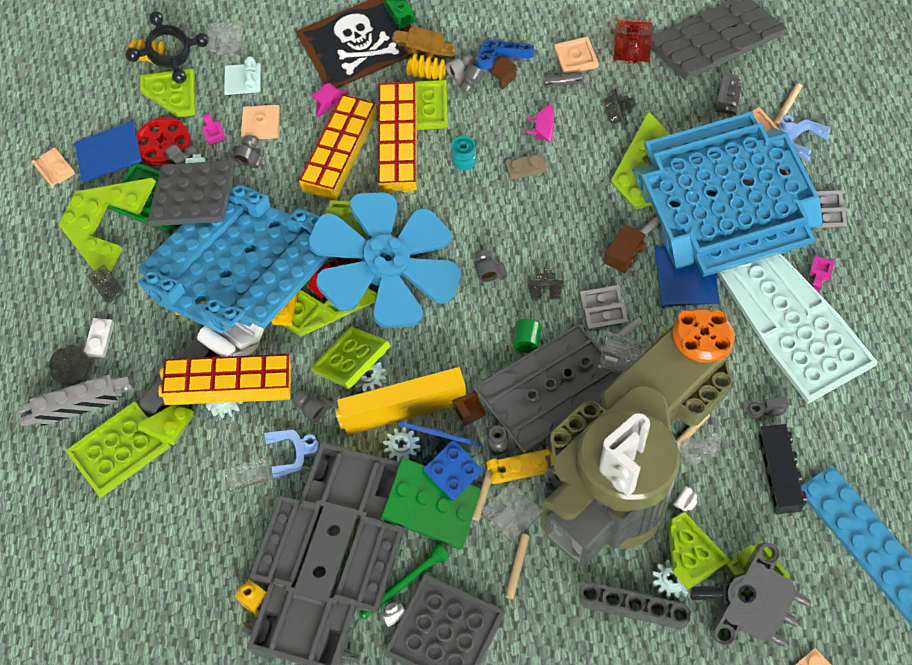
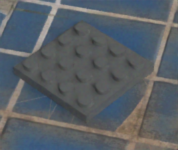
M225 160L162 165L148 217L149 225L224 222L236 169L235 161Z
M424 574L384 652V656L402 665H481L506 612Z

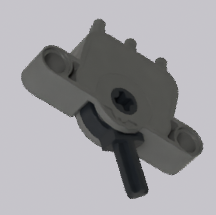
M767 542L758 544L743 569L744 573L730 577L727 582H720L721 586H694L690 588V598L692 600H721V603L725 604L711 628V636L717 643L721 645L731 644L741 629L759 640L770 639L778 645L788 647L789 641L776 632L782 621L795 627L800 625V620L788 613L793 601L809 607L811 600L797 592L793 582L773 571L780 556L776 545ZM765 547H769L772 551L771 557L768 559H764L762 556V551ZM745 589L750 592L749 595L745 597L740 595ZM721 628H727L728 636L720 640L718 638V631Z

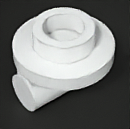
M684 486L673 505L684 512L692 510L697 504V494L689 487Z
M391 603L387 605L382 613L387 626L390 627L401 621L405 609L402 604Z

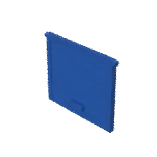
M135 121L101 132L73 144L76 148L80 176L83 183L142 162L134 126L136 125Z
M655 246L661 308H665V306L720 304L716 273L702 277L695 259L694 264L675 269L666 247Z
M400 422L399 425L469 445L482 446V443L446 434V431L434 427L427 429Z

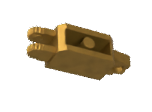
M415 26L410 28L409 32L397 30L392 37L394 44L404 46V51H408L409 55L413 56L416 53L417 56L418 54L424 55L426 59L430 56L432 61H434L435 57L438 59L439 57L453 58L456 46L444 41L441 33Z

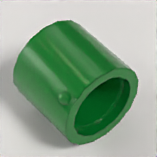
M521 319L517 321L513 328L515 330L513 348L519 352L531 353L539 348L540 335L543 328L540 323L534 320Z

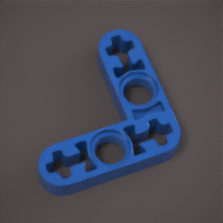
M486 40L482 43L476 57V67L482 70L491 69L497 56L523 59L532 58L534 56V46L524 43Z

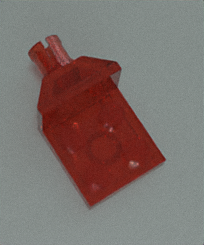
M617 19L613 61H626L629 64L630 62H633V64L637 62L650 63L653 21Z

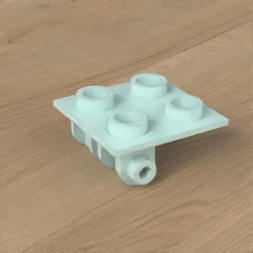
M247 57L245 64L225 66V95L260 92L261 63H256L253 57Z

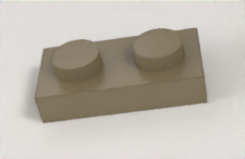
M542 153L505 161L510 180L547 172Z

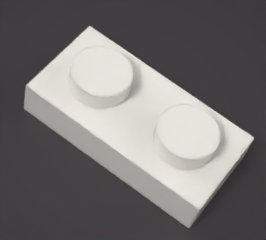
M93 318L84 349L85 356L105 358L114 326L113 320Z

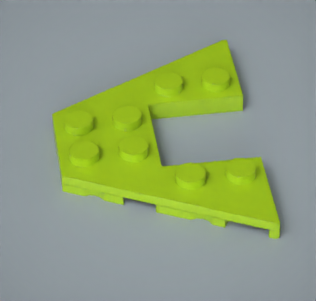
M650 112L646 115L611 179L613 186L634 209L653 206L651 202H645L632 172V169L647 165L645 160L649 156L644 144L647 141L671 135Z
M153 178L76 191L58 224L104 282L107 281L123 248L111 242L93 237L109 205L140 215L156 183Z
M368 288L354 309L341 311L334 307L329 300L323 304L300 289L298 291L293 326L284 327L302 337L375 303L377 293Z

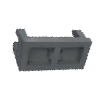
M724 72L715 112L736 115L742 83L733 82V80L741 81L742 77Z

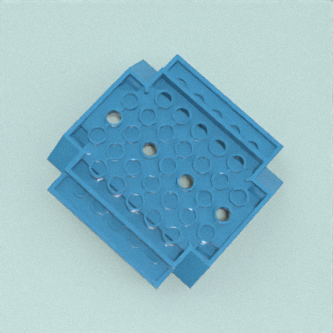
M753 112L645 142L644 147L652 164L632 169V172L645 202H651L663 228L661 238L675 269L694 264L695 259L702 277L814 244L815 238L810 229L822 226L823 224L819 196L788 134L776 128L765 131L762 123L757 122ZM784 169L788 171L789 175H782L779 170ZM743 180H749L753 185L746 186ZM709 190L714 191L716 196H708L706 192ZM676 201L680 206L674 208L670 206L669 202Z
M237 184L230 191L224 222L182 224L138 267L140 273L144 274L138 283L159 305L219 333L232 328L237 322L248 327L254 324L264 329L329 258L316 255L311 251L308 244L310 235L320 216L297 208L291 215L270 207L267 195Z

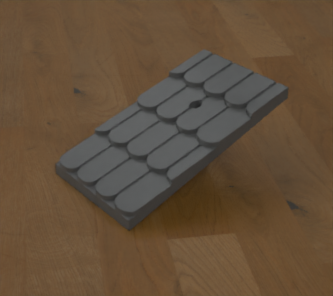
M728 0L722 2L720 6L702 12L699 16L675 24L670 29L652 35L651 38L647 39L646 44L679 76L687 81L786 34L788 28L753 0Z
M577 324L477 384L473 389L519 448L526 452L550 437L553 430L582 403L594 401L599 404L602 391L621 373L581 325Z

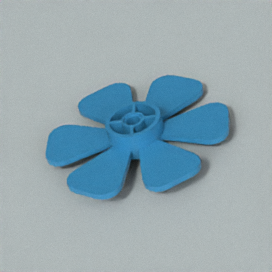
M383 192L356 194L352 197L349 208L370 238L368 241L334 214H324L317 220L308 243L313 253L325 257L360 259V262L324 269L317 276L316 284L318 289L338 310L350 311L354 309L372 283L379 286L373 310V318L379 326L398 328L417 325L423 316V310L403 282V276L436 303H448L454 297L461 278V270L457 264L446 260L410 258V255L446 248L451 242L452 235L450 230L432 211L427 209L416 210L398 238L391 235L397 211L396 199L392 195Z

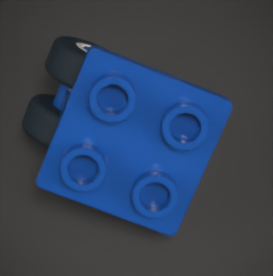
M452 440L448 445L441 441L435 446V450L438 453L434 457L426 455L421 460L422 464L426 466L423 471L451 500H455L483 472V469L455 440Z

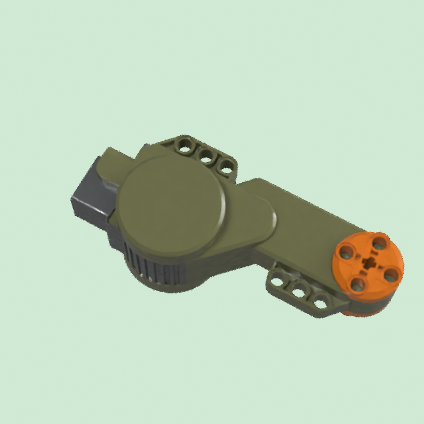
M708 309L682 311L674 325L602 391L599 404L594 401L582 403L551 433L550 454L547 459L544 487L546 499L542 505L540 526L544 531V535L582 568L604 546L614 549L635 547L651 539L661 527L680 466V451L677 441L672 434L671 424L679 418L689 426H697L726 398L731 386L732 379L728 360L734 344L735 334L724 312ZM640 413L649 419L650 428L643 453L641 454L637 450L635 460L633 461L640 467L635 491L627 496L625 493L618 491L612 482L600 472L599 464L604 440L632 415Z

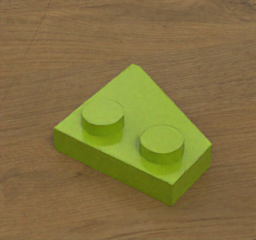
M171 405L140 422L138 430L174 446L192 420L194 411L182 405Z

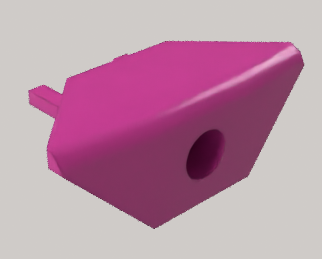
M327 83L326 85L322 84V88L315 94L310 93V96L317 101L316 118L335 106L341 95H347L349 91L339 90L331 83Z
M550 104L537 113V117H527V120L536 121V130H526V133L536 134V139H543L548 142L553 140L554 110L553 105Z

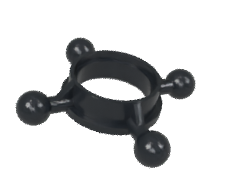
M154 11L150 14L149 21L156 27L149 33L145 47L140 50L133 47L129 48L125 56L130 62H136L140 57L147 56L152 63L159 67L172 68V79L175 83H184L186 81V73L180 70L179 66L184 64L189 58L190 46L205 47L209 43V37L205 33H199L195 38L191 39L176 26L162 25L163 15L158 11ZM171 35L178 38L184 48L178 55L163 56L155 52L152 42L159 36Z

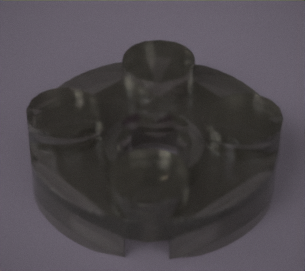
M68 345L69 347L60 348L53 353L49 360L50 375L55 381L62 385L73 386L79 384L87 376L92 362L87 353L80 347ZM73 361L72 368L67 370L66 364Z

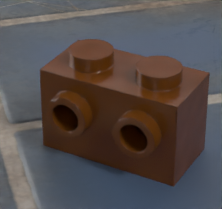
M624 224L606 251L604 264L623 273H626L629 267L633 268L637 260L636 256L638 253H642L646 247L644 242L645 234Z

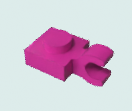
M210 113L202 115L206 126L201 128L208 145L226 139L219 121L213 123Z
M815 256L809 276L815 277L812 287L819 293L823 280H830L835 261Z

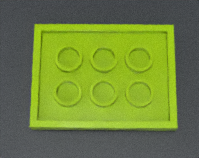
M135 401L65 450L100 498L170 448L167 442L138 430V424L148 419V417Z

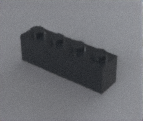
M787 424L761 426L758 439L775 515L801 512L804 505L807 504V497L800 485L802 484L801 472L797 471L796 468L797 454L796 451L792 450L791 446L793 443L792 433L788 431Z

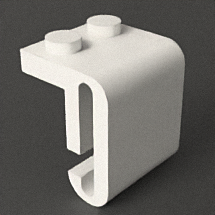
M237 322L232 328L219 333L204 326L198 333L197 340L220 357L246 356L253 353L258 347L264 329L254 324L248 327Z
M640 413L632 415L604 440L599 464L600 472L612 482L618 491L625 493L627 496L635 491L640 467L633 461L635 460L637 450L641 454L643 453L650 428L649 419Z

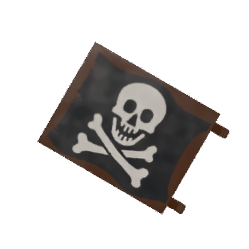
M383 0L365 1L295 31L325 85L331 83L336 88L412 56L407 53L408 51H404V46L394 44L392 40L395 31L409 32V29L412 28L411 24L399 29L385 8Z

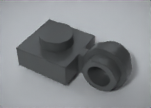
M787 396L766 399L765 403L752 402L748 405L746 412L752 419L761 418L763 413L765 415L780 416L786 413L789 402Z

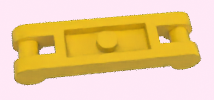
M549 448L504 459L487 461L486 466L491 472L490 479L492 484L546 473V459L550 454ZM503 468L505 473H500L499 469Z

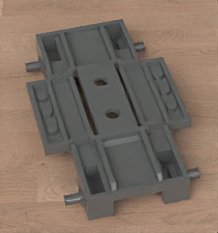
M325 443L320 444L314 464L303 462L302 471L310 472L302 497L299 501L279 496L249 576L251 580L269 584L255 625L245 622L242 628V632L251 634L247 648L252 655L270 660L276 657L301 665H342L345 660L356 664L359 663L360 654L348 652V644L351 638L349 629L356 608L378 614L405 531L403 527L385 523V520L380 519L399 462ZM357 517H359L360 524L334 598H330L345 552L348 549L352 531L355 528V522ZM333 525L340 528L337 536H330L328 534V529ZM317 567H324L326 569L325 575L321 578H316L313 575V571Z

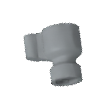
M469 54L464 56L462 60L456 58L446 63L448 75L456 81L458 86L465 80L464 73L468 65L471 63L475 66V61Z

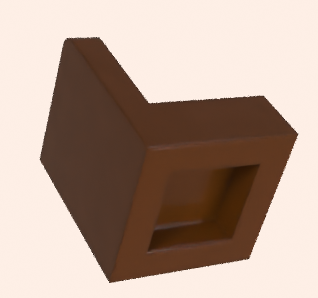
M505 57L500 58L489 69V72L499 79L502 90L517 77V65Z
M476 391L454 401L455 411L464 426L486 416V412L478 401Z

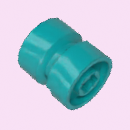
M458 136L451 143L453 165L459 170H470L476 164L475 142L468 136Z

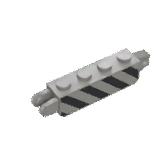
M109 374L29 399L30 403L17 408L19 415H26L19 419V424L21 426H28L38 423L40 426H45L118 403L119 396L123 392L132 389L131 382L128 377L118 379V377L112 378Z

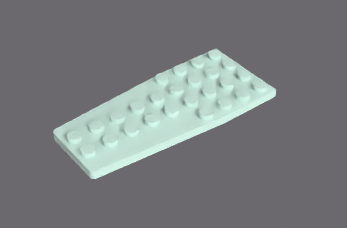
M782 254L717 273L769 355L807 404L877 365V360L841 316Z

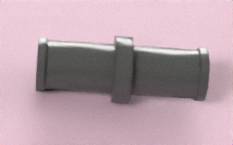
M562 72L561 75L545 76L546 88L582 84V73L565 74V72Z

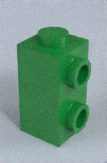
M383 0L385 8L399 29L415 22L413 10L406 0Z

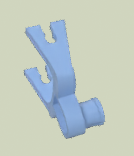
M783 116L779 129L788 134L798 156L808 162L811 149L795 144V139L802 132L811 130L823 139L828 140V133L831 127L810 120H803L797 125L793 123L794 118L792 116Z
M295 430L264 433L266 445L290 439L296 449V461L294 464L271 467L273 478L302 470L304 458L314 456L319 450L318 441L311 434L300 439Z

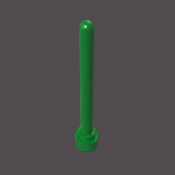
M438 543L432 548L433 551L430 552L428 558L384 593L381 606L434 563L444 562L450 556L444 547ZM362 610L360 617L366 619L373 613Z

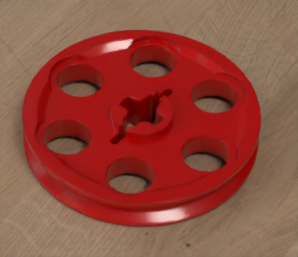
M168 117L149 121L136 134L141 159L151 166L161 167L162 165L169 164L164 150L175 144L184 152L191 143L186 126L181 121ZM173 126L178 127L175 131H169ZM160 127L157 132H151L152 128ZM178 139H185L181 144L176 143ZM143 140H149L146 145H140ZM151 152L156 153V155L152 158L147 157V155Z

